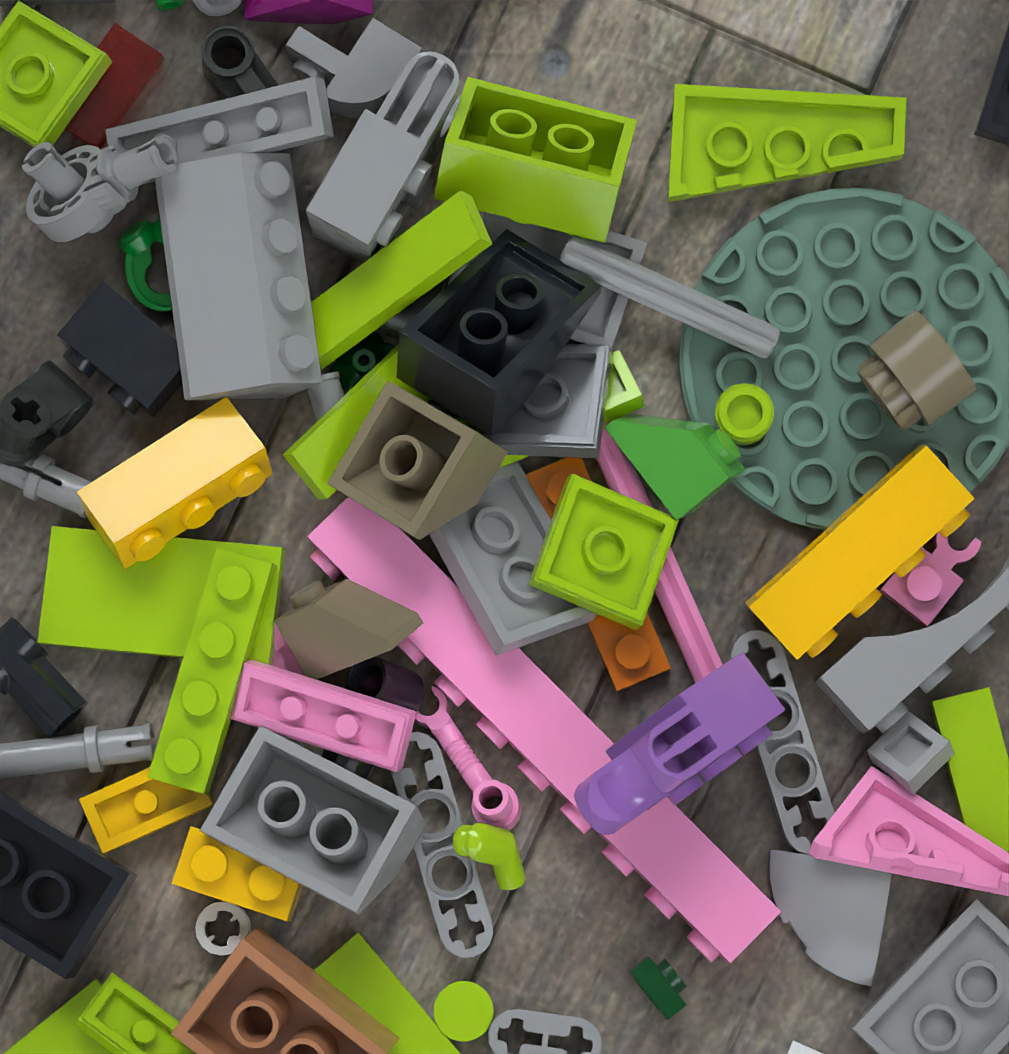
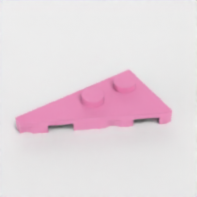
M873 766L869 768L813 840L808 853L817 859L1009 896V853L919 795L912 794L897 781Z

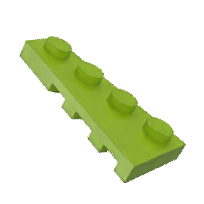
M675 84L673 90L667 202L901 160L904 155L907 98Z

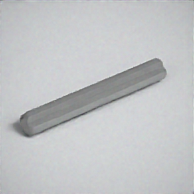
M571 236L559 260L563 264L572 267L603 287L760 358H767L773 352L779 339L780 330L778 327L580 237Z

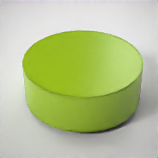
M742 383L729 387L719 397L714 410V421L717 429L724 431L735 444L739 445L752 444L762 439L769 431L774 419V407L770 397L763 389L753 384Z
M457 981L449 984L439 993L434 1004V1019L438 1028L444 1035L456 1041L465 1042L479 1038L487 1031L493 1019L494 1009L491 997L483 987L471 981Z

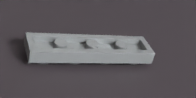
M315 76L105 130L108 146L117 143L125 148L126 151L144 145V143L158 136H163L174 146L178 163L238 152L272 153L334 137L325 81ZM152 179V180H150V181H148V182H145V183H143V184L150 183V182H154L155 179Z

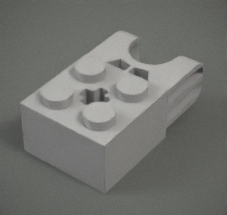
M430 51L414 55L403 67L377 114L367 109L363 111L306 209L313 237L363 264L405 232V229L400 225L408 208L411 206L418 210L433 185L434 179L429 177L435 160L444 146L460 100L458 95L459 73L455 64L442 54Z

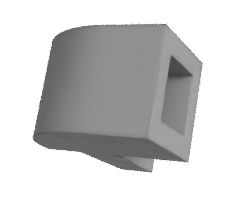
M372 18L348 56L300 26L297 27L286 44L289 60L294 63L291 69L302 79L314 76L324 79L325 83L328 84L326 92L330 112L349 118H360L365 109L377 114L405 64L411 57L422 52L420 46Z

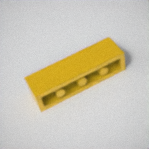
M919 444L745 603L797 660L805 652L811 658H814L838 636L833 627L849 612L855 618H858L879 600L882 594L877 587L892 573L902 578L924 559L926 554L921 547L936 533L939 532L943 538H946L958 529L970 516L965 507L975 498L927 445Z

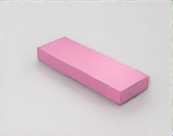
M251 659L243 664L231 719L257 728L261 725L276 734L397 772L404 765L417 711Z

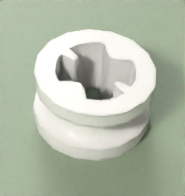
M225 901L216 902L204 908L198 916L195 926L196 937L201 946L209 953L219 956L231 955L241 940L251 932L250 919L246 912L238 905ZM220 911L231 912L233 917L230 919V922L238 920L240 925L239 936H229L227 946L216 945L214 941L217 936L212 935L209 937L207 932L208 922L218 921Z

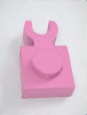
M939 532L936 533L933 539V552L929 553L921 547L926 554L924 559L902 578L893 573L879 590L880 593L926 628L963 583L964 580L951 569L954 565L969 561L977 554L981 546V541L977 538L973 539L965 550L956 551L949 546L948 536L943 538Z

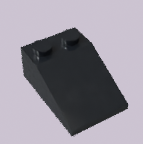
M506 229L492 242V245L471 262L400 331L396 378L492 437L531 396L601 294L602 285L572 267L563 264L562 261Z

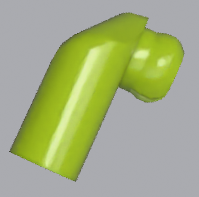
M480 822L475 823L473 826L463 824L456 829L452 841L455 852L461 857H470L473 861L492 865L497 885L500 889L513 890L525 883L526 876L514 835L508 829Z

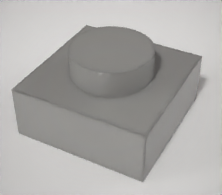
M909 711L867 750L874 765L912 794H915L955 754L949 740Z

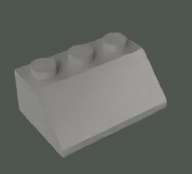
M260 725L200 831L359 915L398 875L427 822L416 805Z

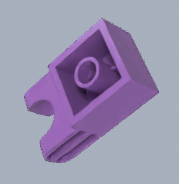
M742 651L677 695L608 748L605 752L612 761L585 779L575 789L574 798L577 807L586 821L602 835H610L667 796L676 805L704 785L698 776L699 773L707 783L741 758L742 755L736 746L745 755L773 735L766 724L784 712L785 708Z

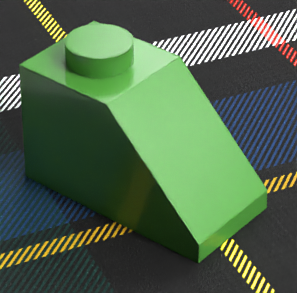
M631 413L612 420L604 427L676 521L695 512L746 470L738 460L740 451L734 441L724 431L720 429L715 431L709 423Z

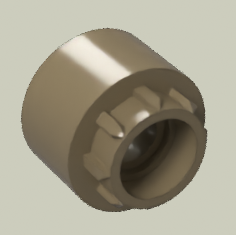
M917 310L912 311L867 345L871 356L859 365L857 372L878 405L892 422L901 429H909L919 420L929 427L977 391L972 378L956 354L932 324Z

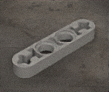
M762 630L749 631L741 635L734 643L729 660L742 651L746 655L749 652L748 643L756 642L760 650L770 649L773 658L765 663V672L768 681H771L776 676H780L783 687L769 688L777 698L787 703L790 708L791 719L786 728L781 731H771L773 735L755 748L782 836L787 845L795 852L808 854L811 848L809 840L806 837L796 838L793 827L802 823L798 805L787 811L782 798H797L814 788L819 801L806 802L812 819L822 818L826 825L834 815V810L783 647L779 640L771 633ZM786 754L800 756L808 766L809 774L807 780L798 788L783 786L775 775L777 761Z
M412 732L409 744L417 743L421 751L431 750L433 754V760L425 763L428 782L430 783L437 777H440L443 789L424 790L408 799L405 787L417 786L412 769L403 768L397 772L391 771L398 796L416 805L417 808L426 800L436 799L446 804L450 811L449 823L443 831L434 834L422 831L413 847L441 941L445 948L455 956L462 958L475 957L483 953L491 943L493 936L491 917L474 861L470 857L459 856L453 848L454 832L463 823L442 752L437 742L429 735ZM445 856L459 858L467 868L465 883L455 891L440 889L432 878V870L435 863ZM470 891H474L477 904H465L471 922H482L484 932L476 935L477 946L466 949L462 940L452 941L449 935V930L454 929L458 925L454 908L442 914L439 901L457 900L467 895Z

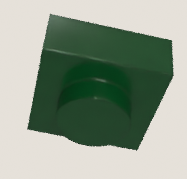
M646 956L628 971L665 1019L669 1020L687 1005L679 995L687 986L666 959L655 965L650 957Z

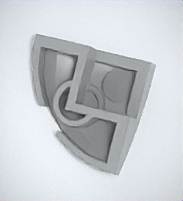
M770 850L768 866L772 898L775 906L781 911L779 917L782 923H789L796 935L806 946L804 953L815 963L834 975L857 984L872 987L892 873L817 859L808 854Z

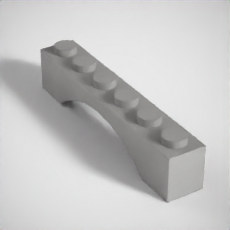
M1009 557L998 576L980 596L957 614L920 630L895 636L864 637L818 678L815 683L862 735L874 726L883 734L909 710L901 702L918 686L927 694L952 671L945 661L958 649L963 647L971 654L996 631L988 622L1005 607L1009 611Z

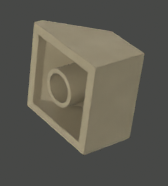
M387 381L327 484L420 540L478 504L508 451L397 385Z

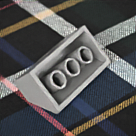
M232 153L178 163L175 165L177 167L176 171L156 178L155 184L185 400H218L225 397L228 399L286 398L322 383L290 154Z

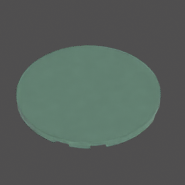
M842 188L808 193L784 201L764 211L756 219L745 225L732 238H729L714 255L702 273L695 290L778 327L780 330L779 339L773 352L767 358H760L685 323L682 326L678 365L680 388L689 421L709 423L716 431L714 410L719 397L726 389L742 383L753 384L763 389L773 403L774 419L767 434L759 441L747 445L736 444L740 451L738 460L746 470L729 484L746 499L767 513L790 524L812 531L823 532L919 444L927 445L969 493L995 467L1009 446V280L1002 268L997 267L990 255L976 241L977 238L961 224L939 210L936 212L922 204L905 199L903 195L876 189ZM917 310L932 324L956 354L972 378L977 391L929 427L919 420L909 429H901L892 422L878 405L857 372L859 365L871 356L867 345L912 311Z

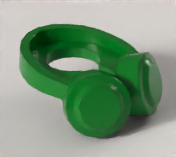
M159 218L153 224L148 220H143L125 230L118 242L119 248L126 254L125 271L127 281L132 293L143 305L156 311L172 310L170 291L166 293L156 292L148 286L145 279V271L153 262L150 245L155 240L164 244L161 221Z

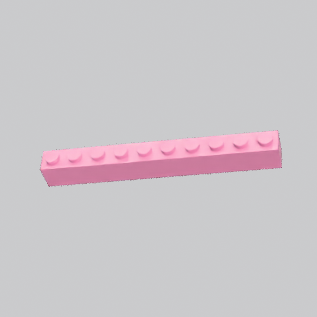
M347 497L307 536L310 543L316 548L309 558L333 582L342 575L345 579H349L417 612L424 624L400 642L397 647L416 666L425 658L440 674L433 683L457 707L466 700L482 716L475 724L478 729L498 749H501L508 742L524 758L517 768L541 792L551 785L566 801L559 810L580 832L585 834L592 826L586 821L577 807L574 798L575 789L585 779L612 761L605 751L614 743L520 648L496 656L458 586L399 527ZM665 797L613 834L602 835L596 831L608 843L601 851L602 854L625 877L635 870L651 886L643 895L668 920L677 913L693 929L686 938L711 963L718 956L726 963H731L781 913L755 884L668 797Z

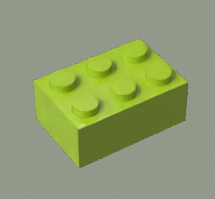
M467 77L444 143L434 199L445 202L457 192L462 191L473 197L479 211L510 218L517 223L534 224L565 232L570 236H577L582 239L589 238L605 243L624 177L637 120Z

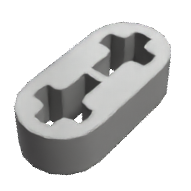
M508 1009L497 1015L492 1021L488 1032L489 1044L494 1054H567V1051L563 1048L547 1046L549 1035L569 1036L573 1026L581 1027L583 1038L592 1040L590 1052L583 1051L580 1054H600L602 1049L601 1036L597 1028L588 1020L578 1016L526 1009ZM519 1018L523 1020V1029L527 1032L542 1034L541 1045L521 1044L519 1053L507 1052V1042L498 1039L497 1034L499 1028H509L511 1019Z

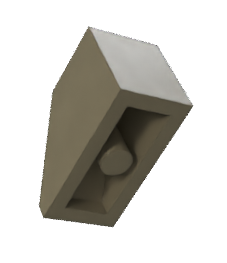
M349 579L324 588L320 580L307 585L290 596L289 599L293 607L274 621L306 677L316 680L392 650L424 624L417 612Z

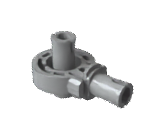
M158 136L144 143V145L128 151L120 144L115 143L101 150L93 145L80 146L60 155L51 143H40L29 151L24 158L26 164L22 165L24 172L36 180L27 199V216L48 238L56 242H67L85 233H96L111 221L114 214L123 210L126 203L136 198L140 185L176 171L177 167L175 165L178 164V157L174 146L167 138Z

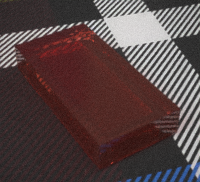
M114 23L97 47L105 52L113 62L64 129L86 145L96 146L100 150L107 141L105 130L118 126L164 61V57L160 52L116 23Z

